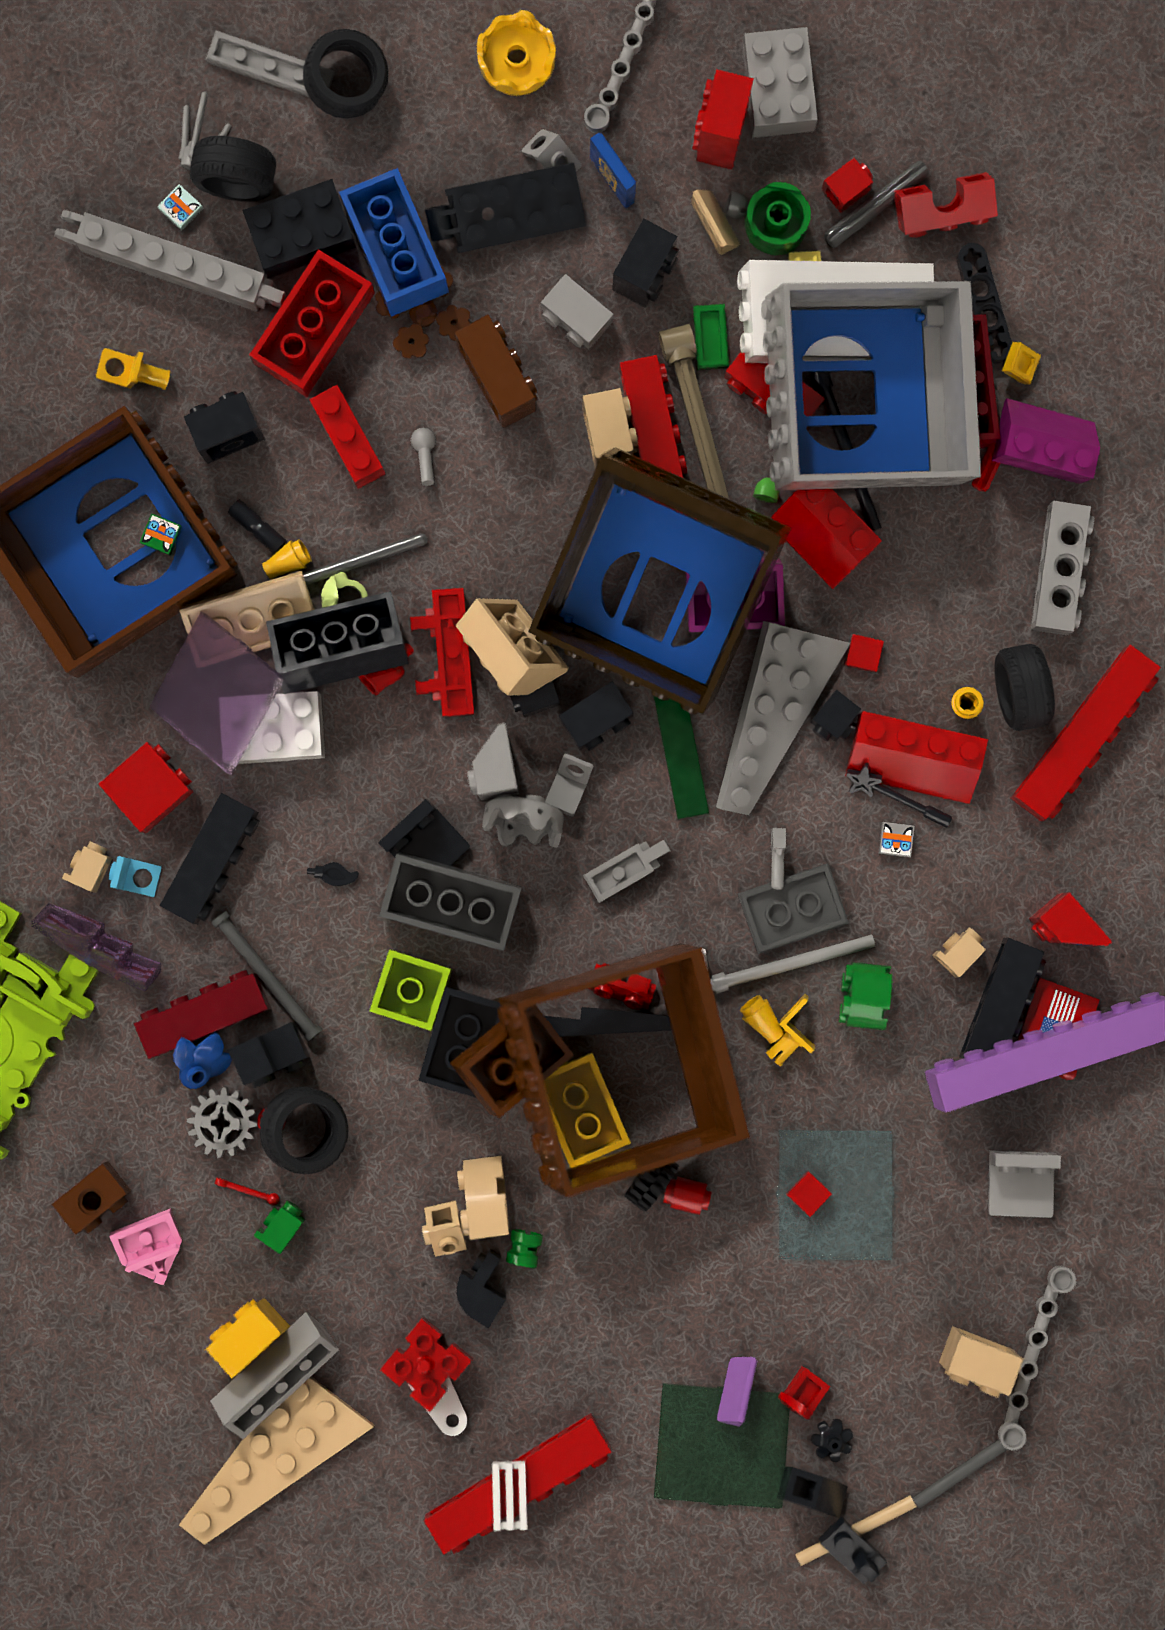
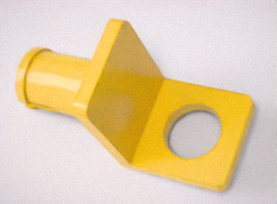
M104 348L101 353L96 378L130 389L139 381L166 390L171 371L143 363L142 352H138L133 357ZM109 359H118L122 362L124 371L120 376L115 377L107 373L105 366Z
M806 994L782 1017L779 1025L784 1028L785 1033L766 1051L771 1060L782 1051L774 1061L779 1066H782L785 1060L799 1046L804 1047L811 1054L815 1050V1045L789 1022L808 1002L809 996Z

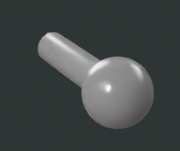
M418 428L412 433L411 445L418 451L421 483L424 486H430L434 484L431 450L435 446L436 437L430 429Z

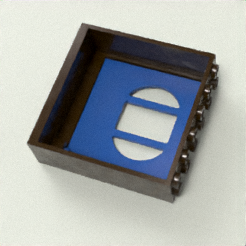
M615 447L603 453L600 457L528 632L535 635V639L544 645L553 646L555 644L565 649L564 653L574 659L580 660L585 658L593 662V667L605 673L612 671L623 676L622 680L629 685L635 687L642 685L651 689V694L659 699L669 700L670 698L681 703L680 707L689 713L698 714L700 712L704 714L716 699L791 531V527ZM612 484H615L614 487H613V489H612V492H611V494H610V497H609V499H608V501H607V504H606V506H605V509H604V511H603V513H602V516H601V518H600V520H599V523H598V525H597V528H596V530H595V532H594V535H593V537H592V540H591V542H590V544H589V547H588V549H587V552H586V554H585V556H584V559H583V561H582V563H581V566H580V568H579V571H578V573H577V575H576V578H575V580H574V583H573V585H572V587H571V590H570V592H569V594H568V597H567V599H566V602H565V604H564V606H563V609H562V611H561V614H560V616H558V613H559V610H560V608H561V605H562V603H563V601H564V598H565L566 593H567V591H568V589H569V586H570V584H571V582H572V579H573L574 574H575V572H576V570H577V567H578V565H579V562H580V560H581V558H582V555H583V553H584V551H585V548H586L587 543H588V541H589V539H590V536H591L592 531H593V529H594V527H595V524H596L597 519H598V517H599V515H600V512H601V510H602V508H603V505H604L605 500H606V498H607V496H608V493H609V491H610V488H611ZM765 551H767L768 553L753 584V587L749 593V596L745 602V605L743 609H741L740 607L755 576V573L759 567V564L763 558V555ZM639 552L640 557L614 617H611L605 607L602 596V584L605 574L612 563L619 557L628 553ZM650 557L657 558L690 574L688 583L662 641H658L623 623ZM699 581H702L709 592L711 600V615L708 625L703 633L692 642L681 646H673V640ZM731 627H734L733 632L729 638V641L725 647V650L721 656V659L717 665V668L713 674V677L709 683V686H707V681L711 675V672L715 666V663L719 657V654L723 648V645L727 639Z

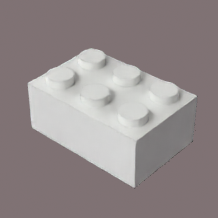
M318 691L289 693L285 695L269 694L221 698L225 762L228 764L325 758L321 694Z

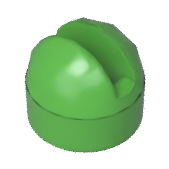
M763 478L756 484L753 497L757 500L777 503L780 490H775V482H772L770 478Z

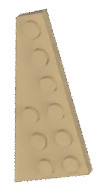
M310 1377L241 1441L179 1526L205 1545L372 1429L375 1425L313 1377Z

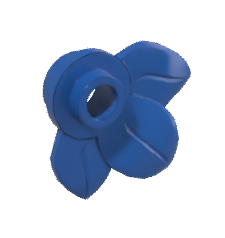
M218 1032L212 1033L197 1046L183 1037L177 1042L173 1061L180 1068L179 1078L185 1087L189 1089L200 1088L211 1077L222 1074L230 1066L231 1056L229 1053L223 1052L224 1044Z

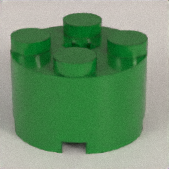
M773 182L766 185V187L760 189L752 196L748 205L745 231L749 242L761 252L769 255H783L793 252L805 238L811 218L810 205L801 194V191L794 185L785 182ZM775 215L781 216L780 223L774 221Z
M852 962L851 965L846 964L845 973L843 972L841 992H847V994L843 996V1002L840 1003L839 1023H845V1026L876 1030L886 1029L888 1019L883 1017L884 1011L890 1009L892 974L889 973L892 969L891 966Z

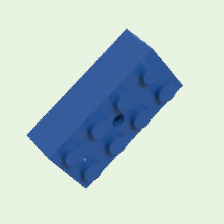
M398 168L339 192L344 210L390 316L449 293L446 277Z

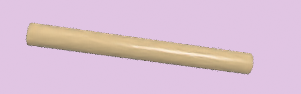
M908 1496L851 1526L863 1535L916 1508L912 1497ZM818 1542L795 1555L800 1565L803 1566L829 1551Z

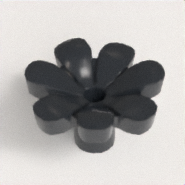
M833 1419L830 1427L825 1421L818 1423L817 1428L820 1434H813L811 1436V1443L820 1446L816 1450L817 1456L824 1458L829 1455L832 1462H839L841 1452L844 1454L851 1452L852 1446L847 1441L853 1438L852 1430L847 1428L842 1431V1421L839 1419Z

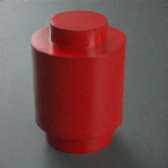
M682 1177L672 1178L666 1187L663 1203L670 1204L672 1209L700 1215L701 1209L708 1211L712 1191L706 1190V1183Z

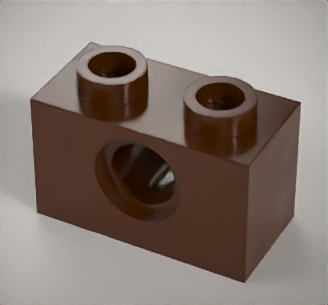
M107 1161L52 1203V1206L75 1235L83 1230L89 1234L103 1223L100 1216L109 1209L114 1214L129 1202L125 1196L131 1192V1189ZM89 1192H96L101 1197V1205L98 1209L89 1206L87 1202Z

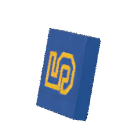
M599 132L590 138V159L626 209L635 202L636 181L603 134Z

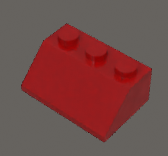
M833 489L796 490L771 516V519L791 527L786 542L832 590L882 542Z

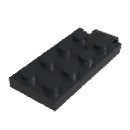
M574 162L447 188L444 190L449 204L425 209L431 241L456 237L457 253L586 226ZM485 208L493 210L494 215L492 219H483L482 211Z

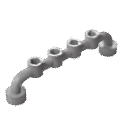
M643 0V2L636 6L635 21L631 30L623 37L622 52L619 59L612 63L611 78L607 87L602 89L599 94V104H593L585 111L584 124L590 132L601 133L607 129L610 118L609 113L618 105V91L621 84L627 81L630 76L631 60L634 54L641 50V36L645 27L653 21L654 6L657 0ZM642 11H646L650 15L648 17H642L639 15V13ZM633 39L636 40L638 43L634 46H631L627 42ZM617 68H624L626 72L618 74L615 70ZM606 96H611L614 98V100L608 103L605 102L603 98Z
M1055 1266L1048 1273V1285L1044 1296L1036 1301L1035 1307L1038 1315L1035 1325L1026 1332V1340L1029 1344L1018 1372L1019 1375L1015 1388L1012 1389L1010 1396L1006 1395L1009 1407L1004 1424L999 1428L998 1438L1001 1444L1008 1450H1018L1026 1442V1433L1017 1423L1021 1411L1028 1405L1026 1393L1031 1379H1034L1038 1374L1036 1362L1040 1349L1045 1347L1048 1342L1046 1331L1050 1318L1058 1311L1056 1303L1058 1293H1068L1076 1284L1075 1274L1065 1266ZM1051 1302V1309L1048 1312H1043V1303ZM1035 1333H1041V1340L1038 1343H1033L1032 1336ZM1025 1364L1032 1365V1370L1028 1374H1023L1022 1372ZM1015 1395H1022L1021 1403L1014 1405L1012 1403L1013 1397Z

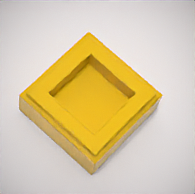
M1012 342L1002 372L1022 384L1030 385L1041 355L1021 342Z

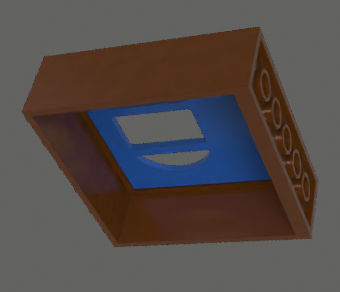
M125 405L0 485V571L66 673L76 678L81 677L180 613V607L197 602L237 576L233 569L238 565L236 560L224 544L219 547L216 543L220 539L219 534L207 518L203 520L200 518L199 514L203 510L189 491L184 493L181 489L186 484L172 464L166 466L164 463L169 458L154 437L151 439L147 437L151 433L150 428L136 410L131 413ZM132 433L133 436L135 437V439L137 440V442L139 443L140 447L142 448V450L144 451V453L146 454V456L148 457V459L150 460V462H151L152 465L154 466L155 470L157 471V473L159 474V476L161 477V479L163 480V482L165 483V485H166L167 488L169 489L170 493L172 494V496L174 497V499L176 500V502L178 503V505L180 506V508H181L182 511L184 512L185 516L187 517V519L189 520V522L191 523V525L193 526V528H194L195 531L197 532L198 536L200 537V539L202 540V542L204 543V545H205L206 548L208 549V552H207V550L205 549V547L203 546V544L201 543V541L199 540L198 536L196 535V533L194 532V530L192 529V527L190 526V524L188 523V521L186 520V518L184 517L183 513L181 512V510L179 509V507L177 506V504L175 503V501L173 500V498L171 497V495L169 494L168 490L166 489V487L164 486V484L162 483V481L160 480V478L158 477V475H157L156 472L154 471L153 467L151 466V464L149 463V461L147 460V458L145 457V455L143 454V452H142L141 449L139 448L138 444L136 443V441L134 440V438L132 437V435L128 436L127 438H125V439L122 440L121 442L117 443L116 445H114L113 447H111V448L108 449L107 451L103 452L102 454H100L99 456H97V457L94 458L93 460L89 461L88 463H86V464L83 465L82 467H80V468H78V469H77V467H79L80 465H82L83 463H85V462L88 461L89 459L93 458L94 456H96L97 454H99V453L102 452L103 450L107 449L108 447H110L111 445H113V444L116 443L117 441L121 440L122 438H124V437L127 436L128 434ZM62 477L60 481H58L54 485L50 486L40 494L36 495L26 503L22 504L21 506L7 514L8 511L12 510L22 502L26 501L27 499H29L30 497H32L33 495L40 492L41 490H43L44 488H46L47 486H49L50 484L54 483ZM110 479H127L138 483V487L84 522L77 523L79 506L84 496L97 484ZM148 495L162 518L181 525L182 529L176 541L174 559L168 570L160 578L140 586L124 585L116 582L115 578L157 550L144 546L106 570L84 535L142 496Z

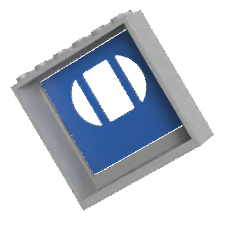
M971 281L783 283L765 297L761 306L762 318L766 320L767 332L763 336V349L765 352H768L765 382L767 385H770V397L767 399L766 411L768 417H771L772 430L768 434V445L770 449H773L774 462L770 465V479L772 482H775V490L960 485L981 477ZM920 306V308L791 310V308ZM839 336L860 344L868 352L871 360L804 361L803 356L816 341L826 337ZM872 371L874 374L875 415L805 416L802 372ZM873 425L875 427L872 435L865 443L857 448L844 451L833 450L819 444L806 429L807 427Z

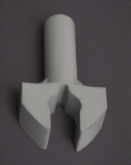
M773 828L771 832V888L775 890L784 888L786 828Z

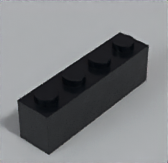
M221 793L159 906L192 924L198 925L200 920L205 922L214 907L210 901L215 892L221 893L228 882L229 876L225 874L230 864L236 865L244 852V848L241 847L246 835L252 837L259 825L260 820L256 819L259 812Z
M1003 938L959 1058L963 1059L966 1052L976 1049H983V1052L994 1049L993 1044L999 1041L1012 1040V1037H1018L1023 1025V1020L1020 1019L1024 1007L1028 1008L1034 996L1035 990L1031 989L1035 977L1039 978L1046 964V960L1042 959L1045 951L1011 938Z

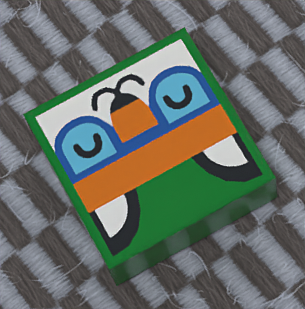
M151 513L139 543L171 556L182 526Z

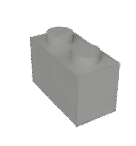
M566 274L541 301V310L544 312L542 317L551 326L556 328L560 325L568 332L566 334L568 340L578 348L584 345L589 350L613 323L614 314Z

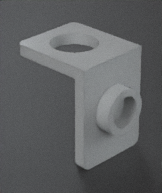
M541 129L521 150L524 155L538 160L544 168L574 162L576 172L581 167V163L558 134ZM546 139L539 148L534 149L537 143Z
M564 754L545 803L558 808L566 815L574 816L594 767L593 764ZM568 765L578 766L584 773H575L568 768Z

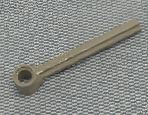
M686 324L659 331L658 336L664 360L668 362L669 366H674L706 487L708 490L729 499L692 362L696 358L697 349L691 326Z

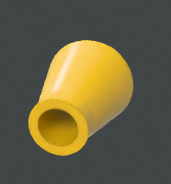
M300 539L295 542L290 540L270 559L263 562L262 566L267 576L272 580L278 576L307 568L306 564L310 563L312 559L306 546Z
M960 688L952 697V708L961 718H974L983 709V697L975 688ZM961 700H965L968 703V709L963 710L960 707Z
M757 995L741 1007L742 1019L761 1034L769 1044L776 1042L784 1035L785 1032L779 1025L767 999L763 1000L760 995Z

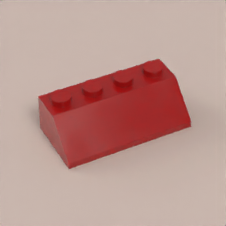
M862 711L858 715L846 774L848 769L861 771L864 764L869 763L870 773L883 776L882 782L879 784L970 804L982 770L988 739Z

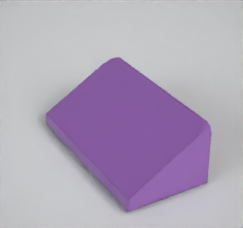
M733 1357L730 1359L717 1415L719 1422L738 1427L744 1423L757 1365L756 1358Z

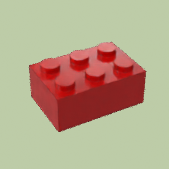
M716 69L714 80L707 79L703 94L702 110H699L695 125L696 130L692 150L697 151L696 161L733 170L754 78Z

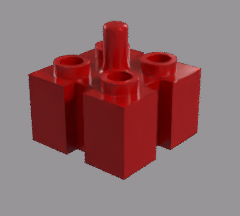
M423 1317L405 1338L411 1344L405 1352L400 1347L396 1349L380 1371L399 1387L405 1381L414 1388L410 1396L427 1411L431 1412L448 1390L443 1385V1382L448 1376L456 1381L473 1358L455 1342L449 1348L439 1341L444 1333Z

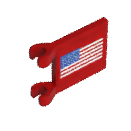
M1039 977L1032 1002L1028 1007L1017 1041L1024 1039L1023 1034L1030 1031L1042 1030V1032L1053 1030L1052 1025L1058 1022L1071 1020L1074 1023L1083 1020L1082 1015L1097 1010L1100 999ZM1077 1070L1059 1075V1077L1065 1080H1073Z

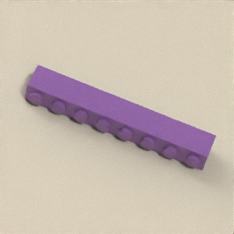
M1159 992L1144 994L1140 996L1141 1001L1133 1004H1130L1129 1001L1120 1002L1112 1005L1111 1011L1102 1014L1101 1011L1089 1012L1082 1015L1083 1020L1074 1023L1071 1020L1058 1022L1052 1025L1053 1030L1042 1032V1030L1030 1031L1023 1034L1024 1039L1013 1042L1011 1039L1003 1040L993 1044L994 1049L983 1052V1049H976L964 1053L963 1059L954 1062L953 1059L938 1061L934 1063L935 1068L925 1071L934 1107L943 1112H949L1165 1041V996H1161Z

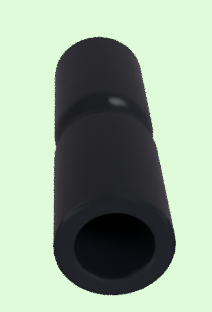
M238 499L228 510V514L247 531L253 533L254 537L273 554L287 544V540L268 523L262 521L261 517L241 499Z

